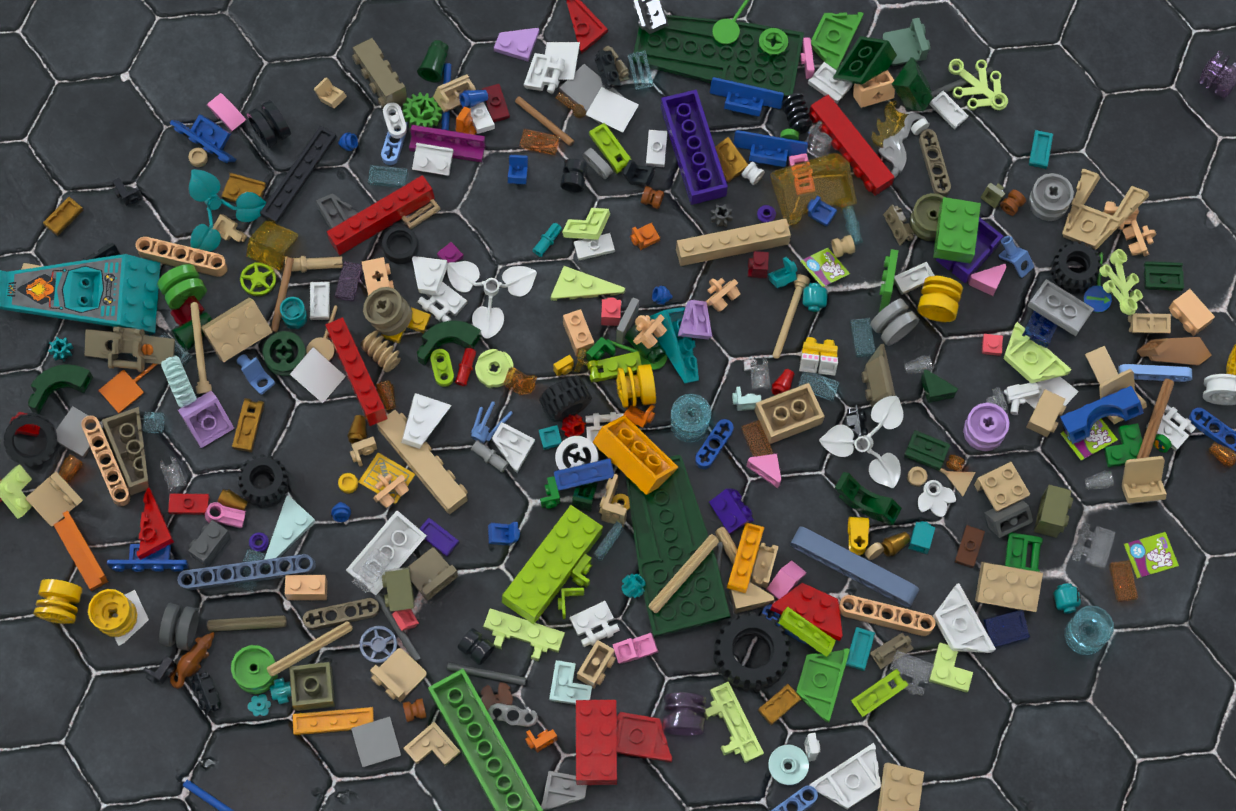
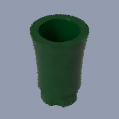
M435 40L431 43L422 64L417 70L418 75L422 79L433 83L441 81L449 46L440 40Z
M207 312L199 315L201 327L212 320ZM192 320L171 330L178 344L186 352L195 345ZM201 329L202 338H203V337L205 336V334L203 333V331H202V329Z
M634 325L626 333L624 339L632 344L651 364L657 363L666 353L662 345L657 342L649 349L642 342L636 345L633 340L641 331H638L636 329L637 325Z

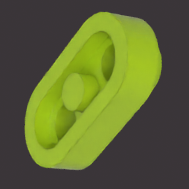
M436 349L430 357L435 381L438 385L447 387L454 381L450 356L446 350ZM439 358L444 359L441 363L437 362ZM442 376L448 377L446 380L441 379Z

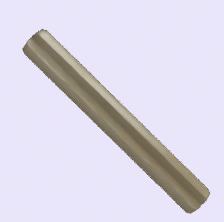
M284 615L208 620L207 628L210 632L286 627L287 620Z

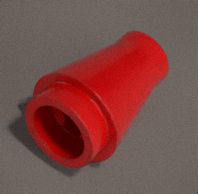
M785 369L772 384L771 391L775 396L790 390L795 375L794 372Z

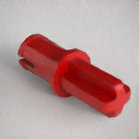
M472 348L465 349L462 362L458 365L460 368L455 383L460 386H467L470 372L473 371L472 365L476 351Z

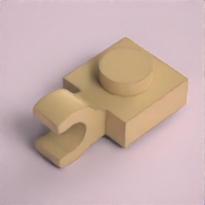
M224 214L219 215L212 228L218 230L221 237L225 240H230L232 237L238 242H244L247 238L245 233L236 230L238 224Z

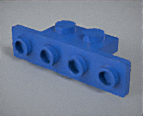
M715 77L712 78L710 88L711 94L727 97L724 109L759 117L763 105L781 109L784 96L782 92Z
M199 114L191 129L180 121L171 120L170 124L174 126L175 131L180 134H187L190 141L202 144L204 146L203 149L207 152L216 153L219 155V160L225 163L236 161V158L223 150L231 133L207 117Z
M740 130L735 131L733 142L738 148L751 150L749 161L781 167L786 166L787 156L805 154L808 148V142Z
M130 544L129 560H107L109 568L117 572L124 571V569H132V571L142 572L144 569H152L155 572H162L164 569L182 572L183 569H189L187 560H170V545L140 560L137 557L140 544Z

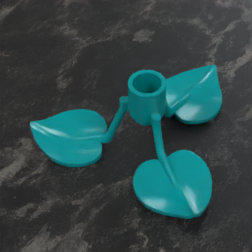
M191 170L189 194L194 200L205 202L210 225L208 227L205 224H200L193 230L190 246L208 252L215 250L219 246L221 235L218 230L212 229L213 219L211 211L218 209L221 204L237 210L236 218L239 221L251 222L261 216L260 212L267 202L256 193L245 192L237 198L236 206H233L220 199L217 195L220 191V182L214 175L202 170Z

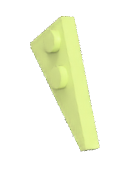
M564 266L551 295V300L557 301L559 298L576 299L578 297L592 298L606 294L615 296L624 294L625 288Z

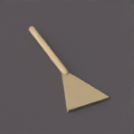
M940 469V472L948 477L963 497L976 472H954Z

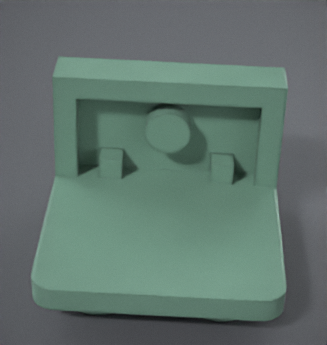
M920 18L912 19L910 28L885 32L883 34V40H888L897 54L891 64L892 66L906 64L911 57L915 61L926 60L930 50V42L925 38L926 30L924 24H921Z

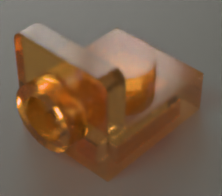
M511 367L507 372L503 385L519 395L531 394L535 388L537 377L535 375L528 376Z

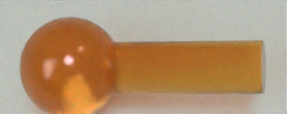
M560 92L555 97L570 108L576 118H583L586 115L583 105L575 104Z

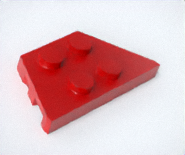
M801 583L772 604L771 611L782 615L783 611L789 607L830 637L840 641L843 636L839 602L837 598Z
M624 712L618 714L617 753L672 763V756L659 718Z

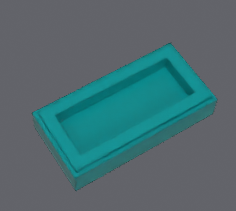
M1035 130L1029 166L1047 169L1053 139L1052 133Z
M856 627L846 666L865 671L875 632Z

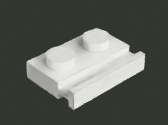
M824 62L813 74V77L808 80V84L824 96L829 94L834 102L838 104L839 100L853 86V83L834 80L833 76L836 70Z
M416 143L412 170L449 176L454 149Z

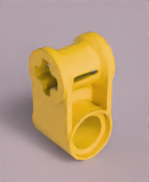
M849 517L848 548L849 551L859 556L864 554L868 545L869 518Z

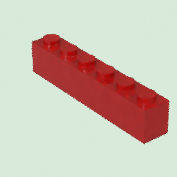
M829 94L810 106V119L819 125L822 134L831 140L833 148L842 154L844 162L850 164L856 177L862 179L865 188L876 196L893 184L894 175Z
M423 175L328 230L327 235L330 243L340 256L401 220L404 215L406 217L428 204L430 200L435 199L433 189Z
M343 317L325 324L330 340L369 426L388 419L382 401Z

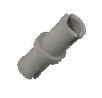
M479 440L471 448L472 451L484 459L485 463H490L501 473L509 464L508 461L497 455L494 449L490 450Z

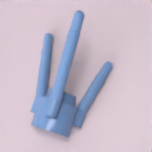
M494 401L491 402L481 424L479 422L483 407L479 408L474 427L471 431V438L476 441L479 440L483 444L486 440L489 442L500 423H505L513 414L510 411L489 433V428L485 424L495 405Z

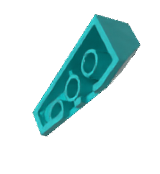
M686 307L667 309L651 315L650 320H655L660 314L665 318L661 323L667 331L661 337H656V339L662 345L683 382L699 381L697 359L693 355V348L696 347L695 341L691 337L678 335Z

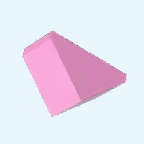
M1006 264L971 274L968 284L993 296L1006 270Z
M777 454L750 457L748 459L746 467L776 488L780 486L781 474Z
M791 560L780 569L766 590L779 600L793 590L807 572Z

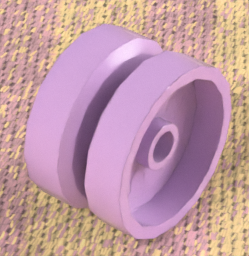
M982 403L971 410L964 423L963 433L966 441L977 450H994L1000 446L1009 430L1010 422L1008 415L996 404Z

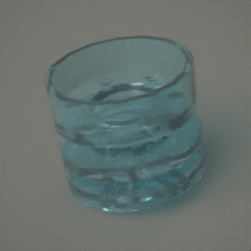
M685 394L673 403L670 428L674 436L681 441L696 442L708 433L712 414L707 400L696 394Z
M1090 605L1082 607L1071 618L1065 628L1066 642L1073 651L1079 654L1091 655L1097 653L1111 638L1114 632V623L1111 616L1104 609Z

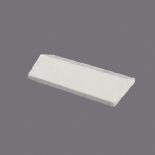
M396 511L346 571L363 587L377 595L383 588L382 575H385V571L400 568L427 535L400 512Z

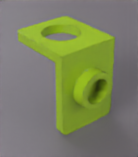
M584 588L561 589L562 598H558V610H562L563 619H566L565 596H583Z

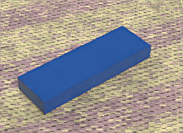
M611 458L557 470L554 471V476L559 491L613 478L614 470Z

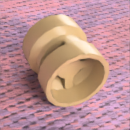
M851 235L844 236L841 240L836 238L831 241L835 257H841L844 253H855V245Z

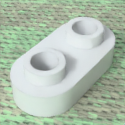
M397 103L386 104L383 108V116L388 132L393 138H402L407 132V127L401 107ZM397 128L401 129L399 132L394 131Z

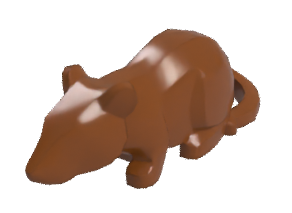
M214 632L201 638H196V644L180 658L177 669L170 677V682L174 688L179 689L183 687L185 677L194 675L201 668L200 663L202 659H206L209 656L207 649L211 647L215 635ZM178 672V681L176 682L174 677Z

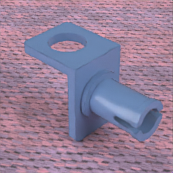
M1012 236L1002 238L1001 243L1005 250L999 254V258L1014 264L1019 277L1023 278L1034 268L1028 251L1016 247ZM1027 261L1026 269L1021 270V264Z
M246 354L238 357L237 364L242 367L241 370L249 384L260 395L275 385L274 380L264 371L256 357L252 360ZM263 379L268 380V383H267L266 386H264V387H259V386H258V382H259L260 380H263Z

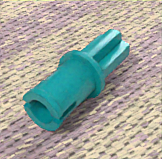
M553 223L548 231L541 235V240L532 249L537 256L542 257L549 246L554 244L553 241L561 232L562 227L558 223Z

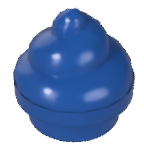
M348 132L342 135L338 144L343 149L352 151L354 148H357L358 139L355 134Z
M665 286L655 287L652 293V300L660 305L665 304L673 297Z
M339 502L332 508L331 515L337 522H346L351 515V509L345 503Z

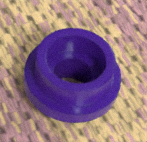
M769 205L760 207L757 212L758 219L762 223L774 221L776 217L775 209ZM769 212L770 215L766 216L763 213Z
M255 533L249 539V546L255 552H262L269 545L268 537L264 533ZM258 540H262L263 543L261 545H256Z

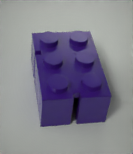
M979 217L975 255L971 264L939 258L936 261L947 270L952 268V274L966 283L970 275L974 274L987 260L988 256L1000 245L1003 235Z

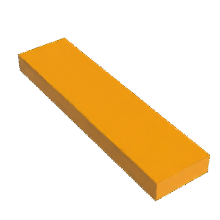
M751 523L745 524L727 585L728 589L746 593L764 527Z
M373 707L293 714V734L349 731L351 728L373 722Z

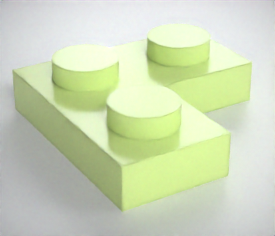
M591 208L586 220L568 219L562 231L565 238L599 240L610 216L609 209Z
M20 464L15 466L0 481V498L17 519L22 517L32 507L21 491L32 478Z
M939 643L929 682L967 693L973 672L954 667L958 651H952L949 645Z

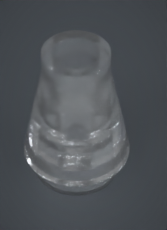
M922 355L910 362L904 363L906 374L923 373L925 369L928 371L933 370L930 355Z
M1104 470L1089 478H1084L1087 490L1110 489L1111 486H1114L1111 471L1106 472Z

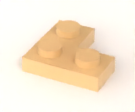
M435 722L403 748L416 764L433 751L446 766L461 753Z

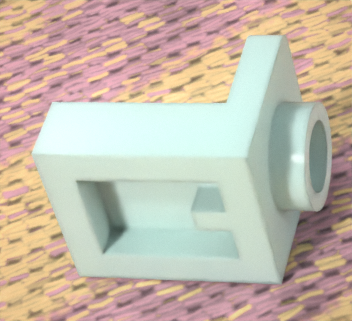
M736 387V392L732 393L733 405L737 404V411L754 410L756 403L761 401V395L746 394L741 397V389Z

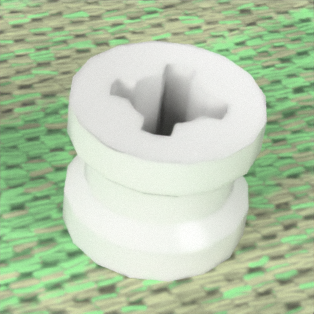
M751 162L743 171L742 177L748 178L750 183L755 185L762 178L765 171L757 168L756 164Z

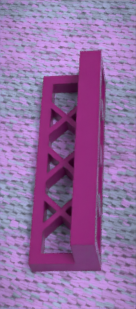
M417 125L411 126L409 151L415 152L416 143L454 149L452 158L482 162L485 136Z

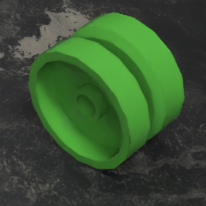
M184 264L169 270L161 276L157 283L162 295H165L169 308L172 310L179 309L189 296H195L199 301L207 292L203 281L199 279L195 266L191 264Z
M250 645L244 647L235 654L232 660L231 672L238 686L249 694L267 692L270 686L275 684L274 680L278 678V674L275 676L269 675L267 667L276 661L273 655L261 646Z

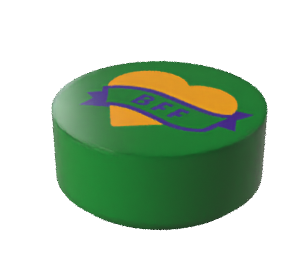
M1157 434L1153 446L1160 452L1166 453L1172 447V444L1165 435Z

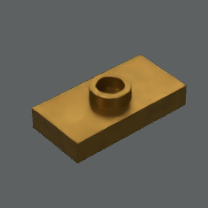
M68 197L43 224L58 236L83 211V208Z
M787 684L762 705L758 711L772 725L795 706L801 698Z

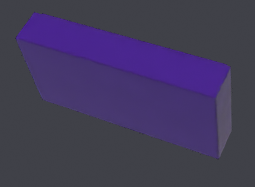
M430 518L419 528L427 535L424 540L446 557L459 544V540Z

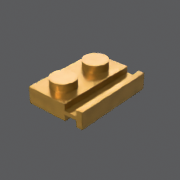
M729 137L715 146L724 177L729 183L733 178L743 173L748 163Z
M230 173L229 180H227L221 197L223 200L236 203L237 198L242 193L253 192L262 198L266 183Z

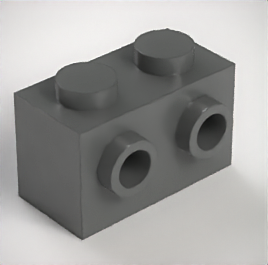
M1023 500L998 512L994 508L984 512L988 528L999 538L1033 522L1030 507Z
M211 520L209 524L206 523L203 526L198 539H194L190 543L188 552L193 559L208 567L231 536L227 529Z

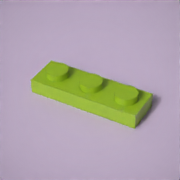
M789 607L783 611L778 622L780 625L826 657L831 653L836 641Z

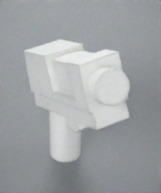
M1029 382L1023 385L1017 384L1007 387L1004 390V394L1007 395L1008 404L1012 403L1010 413L1018 415L1019 404H1024L1026 402L1025 399L1038 397L1041 384Z

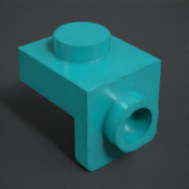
M787 257L783 258V268L768 274L769 281L777 288L797 280V266Z

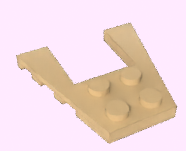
M1082 169V176L1080 181H1078L1075 198H1073L1070 213H1068L1062 234L1066 239L1077 241L1078 243L1085 242V246L1091 245L1093 249H1097L1149 197L1147 191L1131 186L1113 216L1090 208L1084 204L1098 183L1100 176L1097 173Z

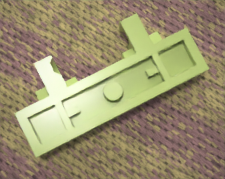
M491 608L483 626L484 629L493 631L492 635L496 636L494 641L495 648L502 649L501 646L505 638L510 639V637L530 643V646L534 647L531 659L539 661L542 652L547 653L548 649L559 653L565 632L537 623L533 625L528 620Z
M729 681L711 689L710 693L714 701L710 703L712 707L705 709L703 714L706 720L710 716L718 715L719 718L723 717L731 734V742L726 746H721L723 754L727 755L734 751L735 755L741 754L745 763L762 756L764 752Z

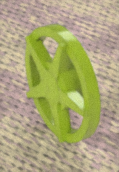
M264 263L250 264L241 273V286L250 295H266L276 284L275 272L269 265ZM258 267L266 268L269 271L262 273L258 270ZM255 268V272L252 275H245L248 270ZM272 274L273 281L271 286L266 283V277ZM243 279L251 280L252 286L250 290L244 285ZM264 286L267 288L261 292H254L256 287Z

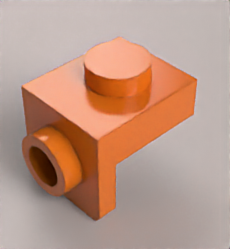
M631 405L624 415L632 423L643 428L647 423L652 422L655 413H653L655 406L651 405L644 412Z

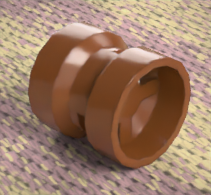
M646 186L641 203L645 205L650 204L652 207L659 209L664 191H655L652 187Z
M1013 189L1008 194V198L1002 200L1000 206L1004 212L1013 216L1018 212V208L1026 203V198L1022 193Z
M422 698L416 699L413 704L409 701L403 702L407 722L413 721L415 716L420 719L427 718Z

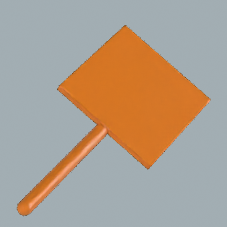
M151 364L135 379H132L125 370H122L99 389V392L118 413H121L144 393L136 382L158 364Z

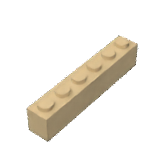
M781 219L677 240L676 252L680 266L788 245L791 234L787 219Z
M393 410L387 415L388 419L377 423L378 430L449 515L467 502L466 494L468 492L462 484L458 485L454 481L456 479L454 474L450 470L446 471L442 466L444 463L439 456L436 455L434 457L430 452L432 449L426 441L420 449L401 443L407 423V418L403 413L399 414L396 410Z

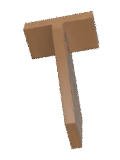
M1200 337L1154 339L1137 350L1141 357L1149 356L1151 361L1200 365L1212 356Z

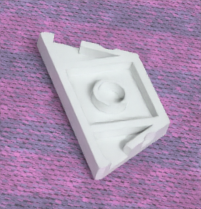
M956 584L933 615L946 642L952 651L994 652L996 648L960 584Z
M875 744L869 745L812 782L809 786L814 787L819 794L845 809L854 806L881 788Z

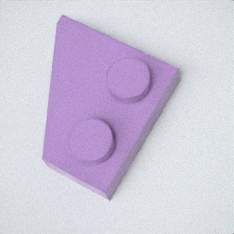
M539 28L499 33L494 46V52L529 61L539 35Z
M697 300L687 302L678 332L679 336L700 339L712 337L707 302Z

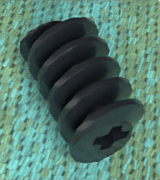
M802 93L788 95L782 101L791 129L798 131L799 134L808 132L810 130L809 125L812 124V120L808 119L810 114L807 112L808 107L804 106L806 101L803 100L804 95Z

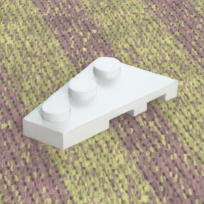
M415 393L401 443L420 449L434 428L449 411L451 405Z

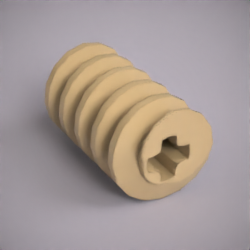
M375 330L365 337L360 346L364 352H367L369 357H373L374 362H378V365L383 367L385 372H389L401 360V358H397L399 351L392 353L394 346L387 348L389 341L386 340L382 343L384 336L381 335L377 338L379 332Z

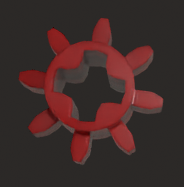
M569 414L563 420L561 430L565 432L567 437L580 436L584 433V425L586 423L582 421L581 416Z

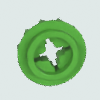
M770 28L760 35L759 47L763 49V52L769 53L770 56L772 54L779 55L788 46V37L780 29ZM775 37L776 44L772 47L771 41Z

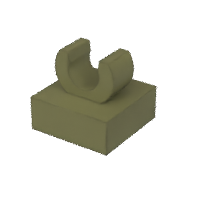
M990 183L983 192L981 199L996 209L1006 194L1002 191L1005 187L999 183L996 186Z

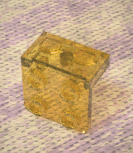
M265 221L249 238L246 256L281 270L284 264L285 253L297 240L298 234L273 222Z

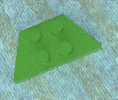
M858 12V15L824 13L812 37V49L826 64L836 71L840 67L863 18L864 13Z
M848 648L840 651H831L827 657L822 653L808 654L796 690L800 698L828 723L830 722L850 649Z

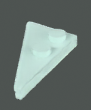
M289 495L283 504L265 559L280 558L315 523V519ZM270 565L264 566L266 570L270 567Z

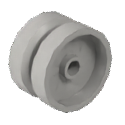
M1050 173L1041 176L1035 182L1029 195L1028 203L1030 210L1041 220L1054 221L1060 219L1065 215L1073 200L1074 191L1072 184L1067 178L1059 174Z
M897 299L886 306L870 323V326L876 333H882L881 339L887 346L901 340L919 322V318L914 312H907L909 306L903 299Z

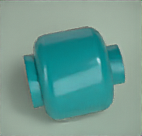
M810 283L803 290V305L808 307L809 311L819 312L820 308H824L827 305V289L819 283Z
M1071 583L1059 585L1053 592L1056 608L1064 611L1065 614L1076 612V608L1081 605L1079 590L1077 587L1072 586Z

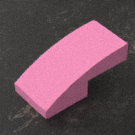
M221 93L207 104L209 109L218 119H221L231 132L246 121L236 107Z
M652 633L613 644L619 664L658 653Z

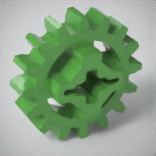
M419 92L418 97L412 94L411 99L406 98V102L403 103L402 113L405 116V122H410L409 127L417 125L433 128V125L437 126L439 120H441L442 109L437 102H434L435 99L433 97L428 98V93L422 96L421 92Z

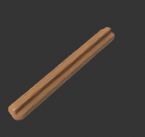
M1165 379L1163 381L1137 459L1148 458L1174 386L1173 380Z

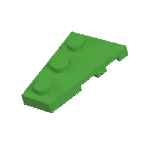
M891 249L890 255L885 257L884 267H887V270H883L881 281H884V284H881L879 295H882L879 312L888 306L890 302L898 250Z

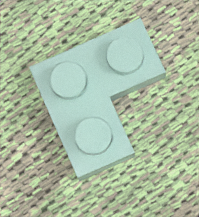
M556 660L549 701L576 705V700H590L592 686L573 683L576 663Z

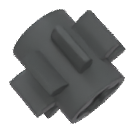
M716 204L715 210L710 211V215L713 216L711 223L715 222L717 228L719 226L727 227V222H732L733 217L730 216L732 209L728 210L726 204L723 206Z

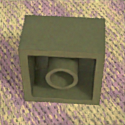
M1053 485L1047 486L1041 497L1034 532L1055 538L1060 532L1063 533L1064 527H1067L1069 521L1068 509H1071L1073 498L1070 497L1072 490Z
M410 567L386 570L385 575H382L383 588L387 587L388 592L384 596L385 606L390 607V612L413 609L415 603Z
M330 662L289 667L292 706L295 711L335 706Z

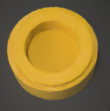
M345 473L340 476L338 485L342 492L349 494L357 489L358 480L355 475Z

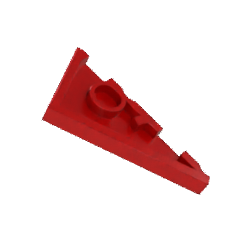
M566 0L577 42H580L579 50L583 53L608 32V29L580 0Z
M150 488L146 489L143 499L145 508L141 515V531L138 538L140 540L139 551H137V557L140 560L174 542Z

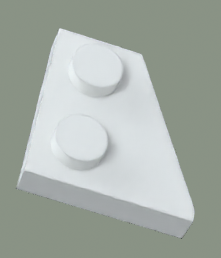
M413 256L412 261L419 292L438 295L447 270V260Z
M502 422L492 437V441L513 470L518 473L533 447L535 439Z

